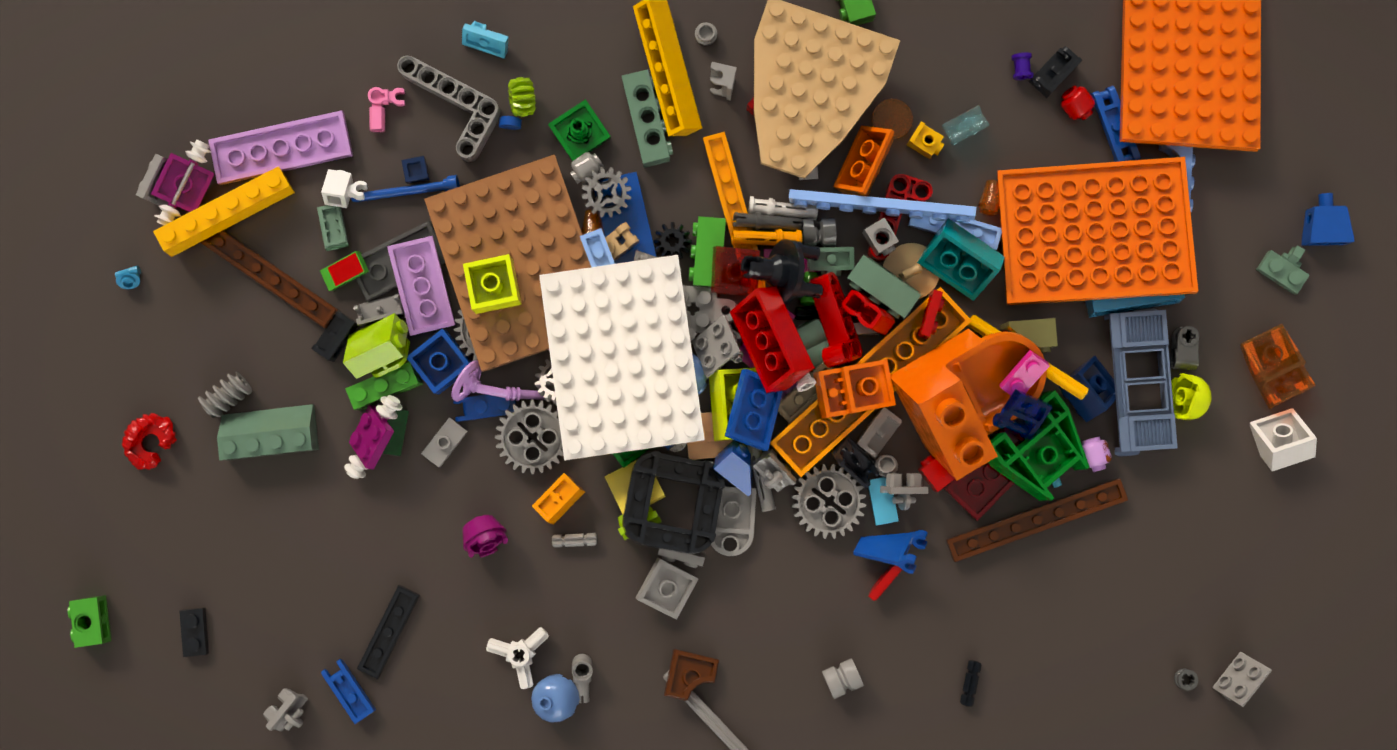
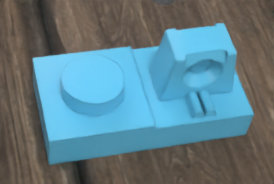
M476 21L471 25L464 24L462 28V45L505 59L508 53V36L487 30L486 24Z

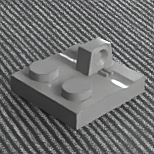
M657 557L635 598L677 620L698 578Z

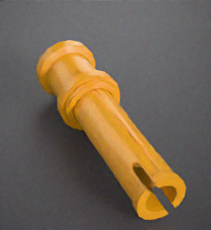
M733 229L731 234L732 244L775 246L784 239L802 242L801 230L788 232L777 229L775 232Z

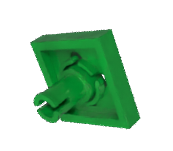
M586 99L548 124L572 161L585 152H592L611 139V136Z

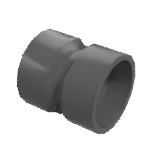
M815 218L802 219V244L810 246L821 245L822 248L836 247L835 218H822L820 222H817Z

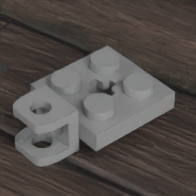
M683 285L688 326L696 333H702L721 316L725 315L726 309L730 308L731 311L737 304L730 299L718 298L719 289L716 287ZM692 303H696V307H699L700 310L692 316L691 312L688 311V307ZM731 314L726 315L728 323L733 324L734 321Z

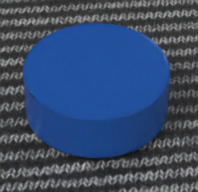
M501 116L499 118L500 128L508 130L521 129L522 120L514 116Z

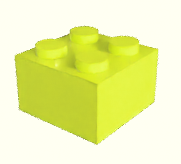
M509 254L463 264L471 309L475 314L522 305L513 259Z

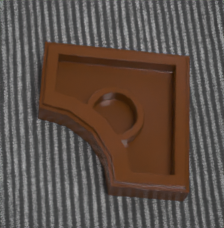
M674 649L664 696L688 701L691 692L698 685L715 683L719 660Z

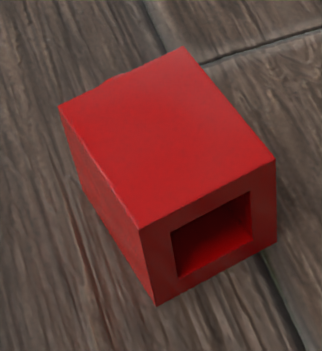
M932 455L920 462L922 467L918 471L934 492H939L955 479Z

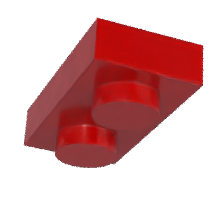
M935 289L930 292L918 333L919 337L927 339L931 334H935L938 326V321H935L937 312L941 313L945 299L942 298L943 292Z

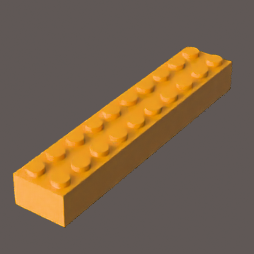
M939 287L937 290L943 292L942 298L945 299L941 313L937 312L935 321H938V326L934 335L931 334L927 339L918 336L928 297L854 365L887 359L891 375L955 337L972 320ZM817 399L770 441V445L799 477H802L875 409L821 419Z

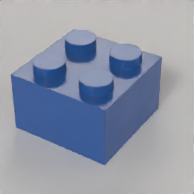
M444 329L433 335L407 357V360L432 392L438 395L455 383L462 370L471 362L448 331Z

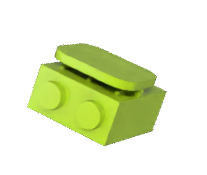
M394 313L350 334L343 364L356 379L370 372L377 378L398 369L406 362L410 341L407 338V324Z

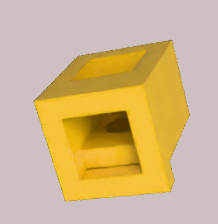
M921 121L907 146L930 159L933 154L938 156L944 146V143L941 142L944 136ZM925 137L930 138L932 143H926Z

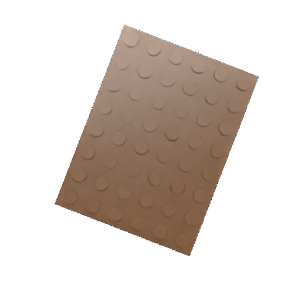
M555 154L424 199L482 372L549 349L539 275L591 268L580 239L582 232ZM509 254L513 259L522 305L475 314L471 309L463 264Z

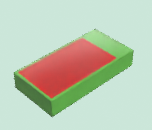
M355 251L320 270L328 290L334 291L366 274L369 270L361 252Z

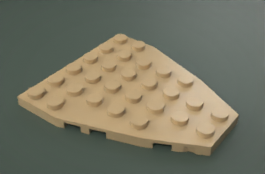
M768 0L754 39V119L761 164L805 179L817 165L841 144L865 110L883 89L900 40L782 0Z

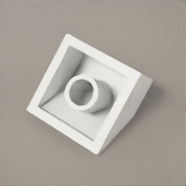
M1293 408L1250 422V428L1259 454L1271 471L1316 456L1317 438Z

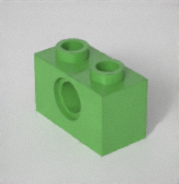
M106 595L69 601L68 617L72 623L70 637L72 642H74V648L98 645L111 641ZM86 616L91 619L90 627L85 624Z

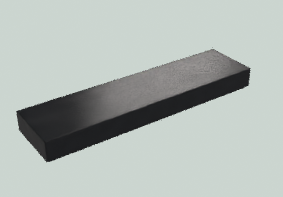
M398 585L357 670L376 679L380 677L420 596L419 594Z

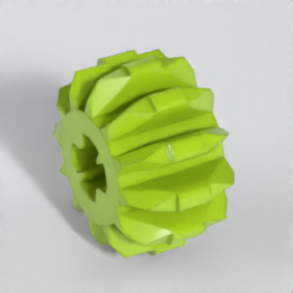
M523 77L511 79L508 84L511 112L514 116L520 117L533 115L536 109L532 81L529 78Z

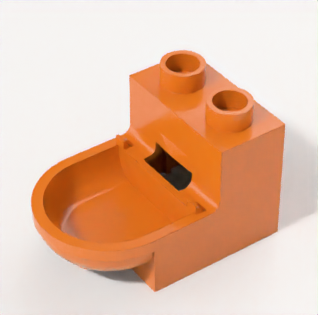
M967 329L890 375L892 384L925 449L956 481L998 457L988 435L1026 413L1036 403L1044 389L1047 370L1019 401L1002 390L999 385L1029 350L1044 359L1038 346L1021 334L997 332L980 338L970 329Z

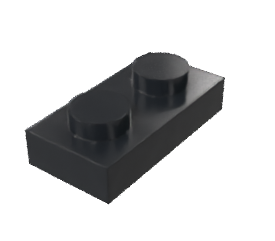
M206 608L180 610L183 657L209 654Z

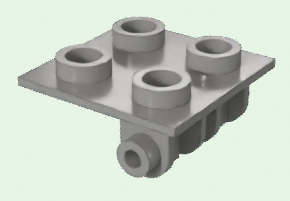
M726 315L721 316L692 340L706 378L710 377L729 360L734 361V363L742 361L743 353L739 349V343L731 330L732 326L728 323Z
M1239 652L1212 688L1223 694L1222 696L1227 700H1232L1244 707L1272 670L1246 654Z

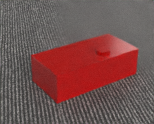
M777 287L756 288L730 311L766 393L787 390L815 368Z

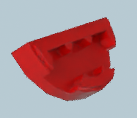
M891 564L874 584L868 597L873 601H877L902 569Z

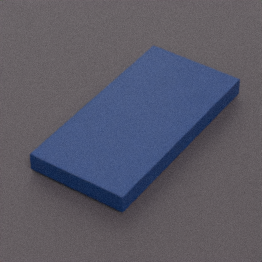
M637 172L624 174L620 177L621 179L627 177L628 181L624 185L631 186V190L626 192L631 196V199H625L628 207L621 206V214L613 211V216L610 217L608 212H605L604 216L600 217L605 237L615 231L618 226L627 222L631 228L630 232L632 235H636L640 241L614 261L615 264L634 261L636 250L656 256ZM607 178V179H602V180H598V181H599V182H605V181H608L609 178ZM618 183L616 193L621 196L622 190ZM609 187L607 190H601L603 193V197L605 195L610 196L612 194L610 192L611 187ZM606 203L603 207L613 206L614 203ZM623 236L618 239L621 244L626 241Z

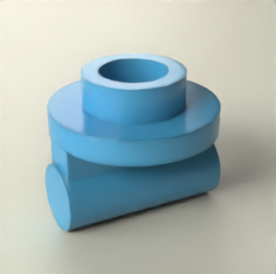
M139 266L115 272L116 284L123 289L136 288L140 284L141 270Z

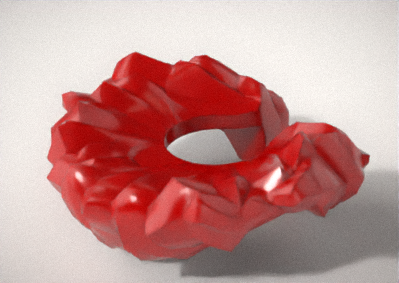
M155 413L150 415L143 414V417L131 421V424L124 431L125 436L122 438L124 455L128 457L131 464L138 470H150L157 467L161 462L158 453L148 452L143 448L142 442L145 436L149 434L156 435L160 442L159 446L164 449H171V445L177 441L176 433L173 431V423L169 417H161Z

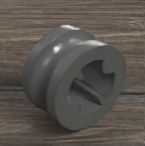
M1183 668L1175 673L1174 682L1179 688L1189 691L1197 686L1198 676L1194 671ZM1183 675L1191 676L1188 679L1191 680L1189 684L1182 683V680H1184L1182 679Z

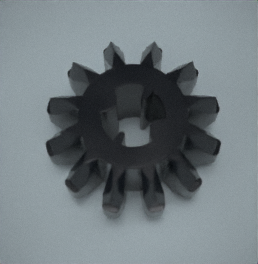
M674 222L670 224L671 229H668L663 224L662 229L664 233L656 230L655 234L660 238L653 239V244L659 245L655 248L656 253L663 251L661 257H666L668 254L670 256L677 254L679 259H683L681 250L689 253L690 249L684 245L692 244L691 239H684L690 235V232L685 231L681 233L684 228L682 224L677 229H675ZM670 237H675V241H679V243H675L674 247H670V243L666 241L667 239L670 241Z

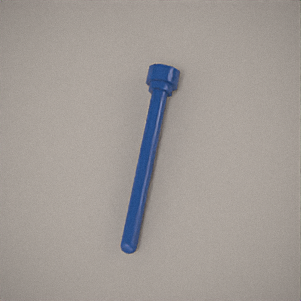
M450 175L440 182L363 192L364 200H356L355 198H351L353 202H361L442 190L448 191L460 187L457 175Z

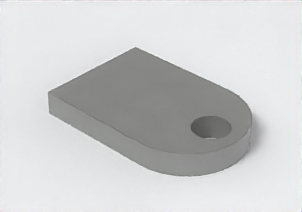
M725 486L723 489L715 531L716 537L711 544L718 553L726 556H736L742 554L750 547L754 537L757 488H752L751 495L749 496L737 487ZM727 538H733L737 542L736 548L732 551L726 550L723 546Z

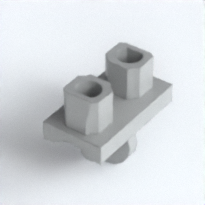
M769 449L763 452L762 456L754 460L752 464L765 478L764 485L768 489L774 488L779 492L788 485L796 484L797 479L791 473L792 468L786 463H781L777 459L778 454L773 449Z
M887 473L886 486H880V493L898 494V497L892 498L893 504H898L901 510H908L911 503L916 502V498L911 497L910 494H928V487L923 486L922 474L907 473L906 485H902V474Z
M284 688L278 695V699L283 705L280 708L271 705L263 713L268 721L266 727L269 731L275 729L282 732L284 728L289 731L292 726L299 728L303 724L300 716L304 711L301 707L308 698L304 694H297L291 689Z

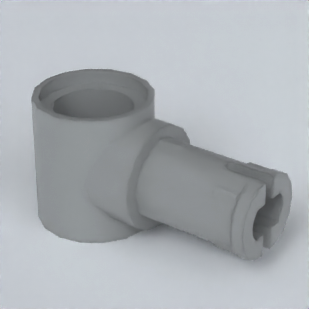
M578 654L572 660L573 682L579 692V703H581V696H583L584 703L590 701L589 683L592 681L593 663L590 656L586 654ZM579 664L588 666L585 671H579L576 667Z

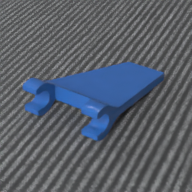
M918 530L910 533L861 537L853 551V555L896 565L905 572L913 574L916 569L914 563L917 556L907 553L911 544L918 549H925L928 542L925 541L928 532Z

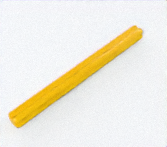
M976 315L970 318L972 321L967 325L983 337L1001 332ZM1049 363L1050 367L1047 369L1046 378L1078 399H1084L1089 389Z

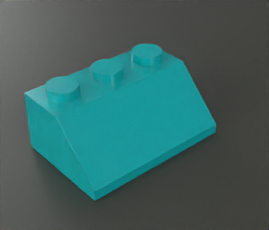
M948 218L936 232L917 263L974 301L999 273L1005 256Z

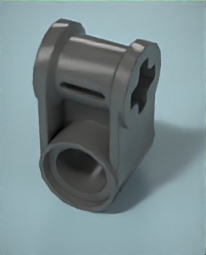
M1185 326L1178 327L1173 331L1170 354L1171 369L1197 370L1199 365V332L1196 328ZM1182 334L1188 335L1189 338H1182Z

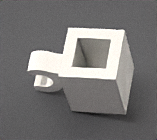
M328 169L321 193L325 205L347 208L350 198L364 200V193L358 191L361 189L367 190L368 187L364 181L353 183L351 173L343 170Z

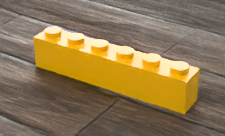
M642 0L634 5L633 9L668 136L690 135L702 129L668 1Z
M278 166L153 232L163 251L173 257L295 192L284 172Z

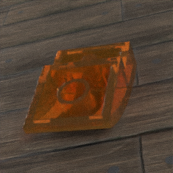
M1283 324L1240 344L1250 373L1269 409L1316 386L1304 367L1306 361Z

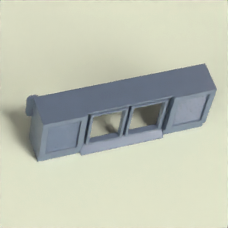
M1147 308L1134 310L1133 312L1105 315L1104 320H1109L1120 444V447H1115V455L1133 456L1145 450L1178 448L1173 408L1166 310ZM1157 351L1159 376L1127 378L1125 353ZM1160 383L1162 409L1130 411L1128 385Z

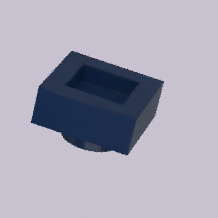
M424 156L401 160L407 184L430 180Z

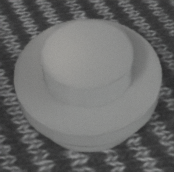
M707 22L699 24L695 30L697 42L705 46L713 44L717 38L716 27Z
M882 455L876 460L875 466L881 477L887 478V473L897 472L898 463L893 456Z

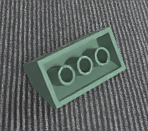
M314 404L222 415L217 435L219 460H235L319 450Z

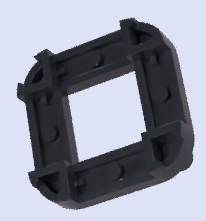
M659 451L643 455L636 461L631 472L622 520L626 537L639 545L685 554H697L706 550L716 537L715 531L722 492L725 488V480L722 475L714 470V464L709 461L702 462L662 454ZM655 477L699 485L691 530L647 521Z

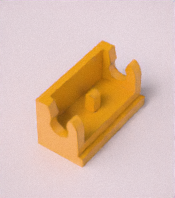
M563 473L532 507L548 523L554 525L585 491L571 477Z

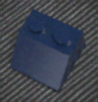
M1096 356L1090 358L1069 375L1089 389L1084 399H1078L1058 385L1063 396L1070 401L1077 414L1085 422L1106 411L1116 400L1114 379Z

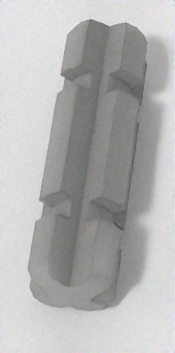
M596 533L552 536L553 547H562L563 545L565 547L584 546V544L595 546L597 544Z

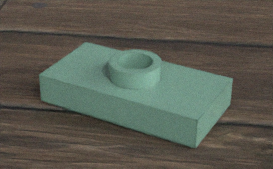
M330 205L317 207L326 251L348 247L349 242L342 207Z

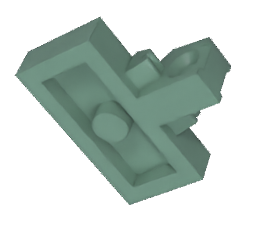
M1298 245L1292 247L1288 254L1284 252L1281 256L1272 250L1268 251L1256 269L1294 295L1299 293L1310 276L1300 269L1302 263L1299 260L1305 250Z
M854 247L820 248L818 260L807 259L808 271H820V276L833 272L836 276H841V270L854 269Z

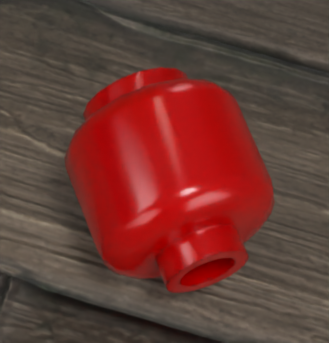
M1075 85L1062 94L1061 107L1072 120L1080 118L1085 120L1092 115L1095 99L1085 87H1077Z

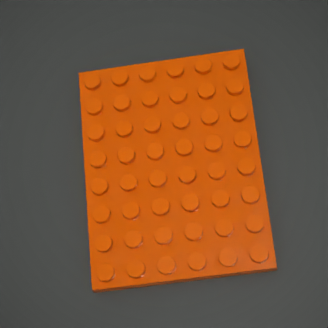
M1123 0L1120 142L1253 152L1260 150L1261 0Z
M1185 157L997 170L1003 256H1005L1003 262L1007 305L1197 294L1198 282Z

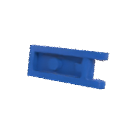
M491 395L466 397L459 402L453 400V404L463 403L464 416H457L455 420L460 422L505 416L506 409L511 412L514 411L513 404L516 405V400L508 401L505 398Z
M340 658L336 662L341 670L331 676L328 670L324 669L321 671V674L353 723L356 724L376 709L343 659Z

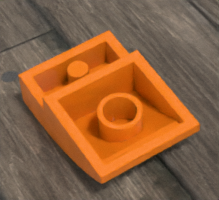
M887 359L813 373V377L816 380L815 387L821 419L896 405Z

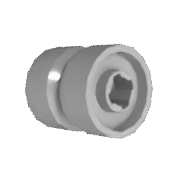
M852 658L840 663L838 669L832 666L822 671L834 699L845 695L846 689L853 691L864 686Z

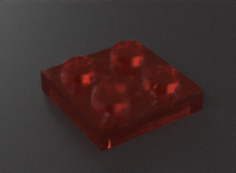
M721 246L713 247L711 293L748 296L758 288V280L743 277L748 272H742L740 267L745 256L760 257V250Z

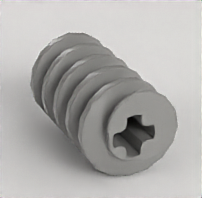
M236 371L237 376L235 377L228 373V383L221 379V388L213 385L212 388L215 393L212 394L206 390V400L201 396L198 397L202 408L212 418H215V416L221 417L223 411L228 412L230 410V405H237V399L243 400L245 398L244 393L247 395L252 393L251 386L239 372Z

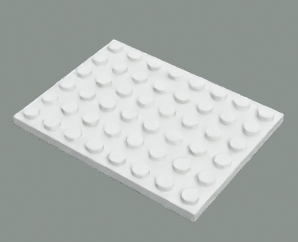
M678 255L539 275L564 460L704 441Z

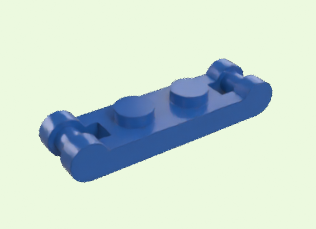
M1110 86L1105 88V91L1091 93V96L1095 99L1094 106L1112 151L1114 162L1141 160L1136 143L1120 142L1121 102L1116 88ZM1108 99L1111 104L1105 106L1104 100ZM1127 148L1128 154L1123 156L1121 149Z

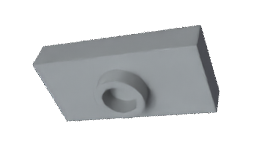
M449 417L421 454L440 468L468 431Z

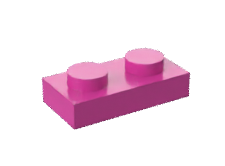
M1029 350L999 385L1002 390L1019 401L1050 365L1046 360Z

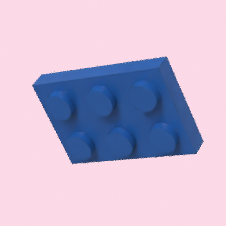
M742 369L725 437L762 451H768L783 391L766 393L758 373L749 369Z

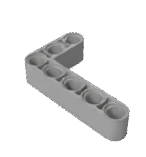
M412 56L401 57L397 63V68L406 80L472 114L457 142L456 151L464 161H475L482 152L501 116V110L497 102ZM407 65H415L414 70L412 72H405V68ZM435 75L431 83H425L426 76ZM448 85H454L455 89L452 93H444ZM467 96H475L473 103H464ZM494 106L495 110L492 114H484L486 107ZM484 126V131L480 135L473 134L475 127ZM465 146H473V151L471 152V154H463V148Z

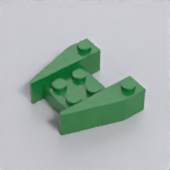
M1056 390L1042 392L1036 403L1029 409L1041 427L1017 447L1006 432L996 433L989 437L998 457L989 461L988 464L1039 501L1054 499L1047 487L1070 467L1073 470H1086L1089 468L1070 410Z

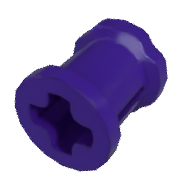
M1017 53L1011 56L1015 69L1013 79L1025 80L1034 77L1030 65L1031 53Z

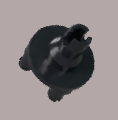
M784 239L773 247L768 258L750 255L745 256L741 262L740 270L748 272L743 277L765 281V287H777L785 305L793 301L795 297L802 298L805 296L819 299L821 298L820 295L823 294V286L821 284L806 283L803 280L804 259L818 260L820 256V248L818 246L804 245L800 241Z

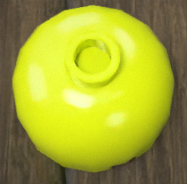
M1182 373L1179 378L1174 377L1171 380L1175 418L1181 420L1197 419L1207 412L1211 404V390L1202 378Z

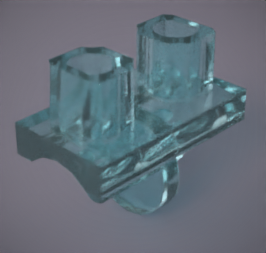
M978 105L944 123L942 128L953 146L987 128L989 123Z

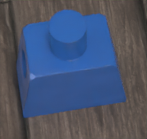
M1333 193L1319 194V206L1309 208L1305 212L1301 245L1330 246L1353 243L1354 235L1347 206H1334Z

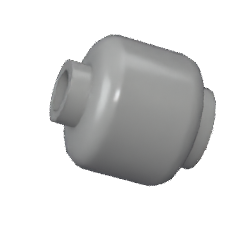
M585 152L572 161L571 167L573 171L570 174L577 184L582 182L584 185H588L585 178H592L593 170L598 174L600 173V167H605L595 153Z

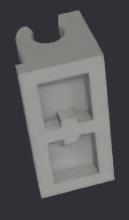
M712 62L710 81L715 85L722 86V88L719 90L710 88V92L714 95L726 97V100L731 101L737 67Z
M399 294L353 307L358 315L356 319L357 325L360 327L369 326L394 313L399 318L405 316Z
M880 408L855 443L876 459L885 444L900 426L902 420L887 408Z

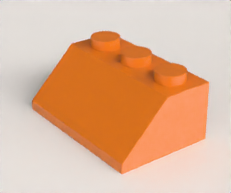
M861 125L833 187L843 194L868 196L892 145L895 131Z

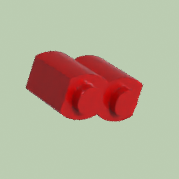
M851 290L842 302L843 308L849 314L857 317L863 326L879 334L886 335L895 323L894 317L888 311L880 308L867 296L858 291Z

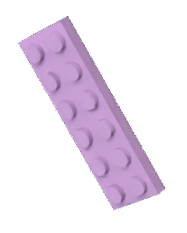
M342 110L208 140L210 151L212 152L211 156L216 180L219 185L256 178L278 166L282 171H288L353 156L345 114Z

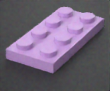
M429 236L387 246L410 336L456 325L434 237Z

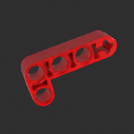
M897 174L890 180L884 198L927 202L933 193V189L927 181L905 174ZM895 181H900L904 184L905 188L903 191H898L894 188L893 184ZM916 188L924 189L926 197H918L915 192ZM879 212L877 222L885 218L896 236L902 214L894 217L887 216L886 212ZM884 234L876 235V238H878L876 241L879 244L880 241H885L883 245L887 244V237ZM869 245L868 256L874 261L882 262L889 256V254L883 256V254L876 256Z
M830 272L811 279L809 283L821 284L823 286L821 298H813L829 343V346L822 350L824 364L828 368H832L860 358L862 356V347L851 315L842 306L845 297L837 276Z

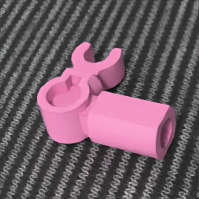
M374 87L369 90L368 99L372 104V107L369 108V127L371 132H385V108L382 107L383 105L393 103L398 107L405 106L404 100L396 99L398 94H405L403 88L389 91L388 89Z

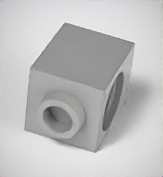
M885 218L864 229L862 232L876 256L881 253L883 256H886L896 250L894 246L899 240ZM884 234L887 237V244H879L876 241V235Z

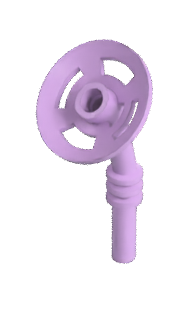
M478 360L470 362L462 370L454 383L451 393L452 399L456 402L463 400L471 392L502 397L508 401H519L520 399L545 400L544 396L541 397L538 393V390H521L520 387L516 389L515 387H511V389L506 387L504 389L481 384L479 379L482 371Z

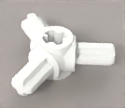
M539 627L526 640L512 641L511 644L490 638L486 650L506 657V661L511 662L512 668H516L520 688L527 689L534 685L530 665L533 664L532 657L536 654L535 650L549 638V635L544 628ZM516 649H518L519 652L521 649L525 652V654L523 655V660L522 657H520V659L516 658Z

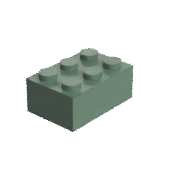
M867 255L862 256L847 277L851 280L850 286L859 292L864 289L870 294L868 297L879 306L881 303H884L889 307L887 311L898 319L900 316L905 318L922 295V293Z

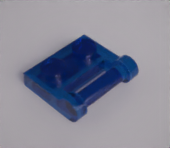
M1015 389L1002 411L995 414L992 422L996 427H1005L1019 433L1025 439H1031L1053 407L1045 401ZM1014 415L1029 423L1022 425L1010 419Z

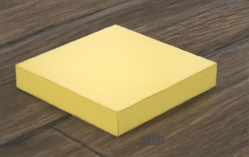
M636 461L604 476L622 514H624L632 468ZM656 477L654 479L650 505L666 497Z

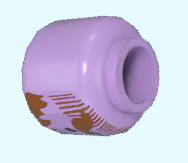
M1100 437L1082 441V447L1089 468H1092L1093 472L1106 469L1105 464L1112 460L1107 441L1100 440Z

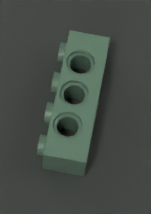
M648 69L622 75V82L644 168L670 162L669 155L673 154L671 142L665 140L664 133H667L664 119L660 120L658 111H661L658 97L655 98L653 90L655 86L652 76L649 75ZM641 92L649 95L645 101H639L636 97ZM645 114H652L655 118L651 123H645L642 121V117ZM650 136H658L660 138L659 143L656 145L649 144L647 140Z

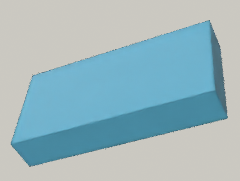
M886 478L870 479L871 485L868 486L875 525L898 522L896 504L892 502L894 494L880 493V486H886Z

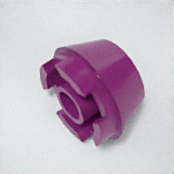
M492 515L475 517L465 524L462 529L463 549L468 552L470 558L474 554H479L480 558L491 555L498 551L496 546L501 543L507 544L508 542L507 530Z

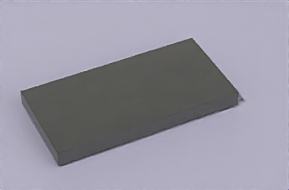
M430 221L362 254L369 272L356 278L367 302L373 301L398 288L387 246L433 236L440 265L446 264L435 230Z

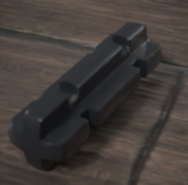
M969 660L967 669L969 671L966 672L962 690L964 694L961 695L960 703L964 706L972 707L975 698L973 694H976L979 680L978 672L980 673L982 666L978 661Z

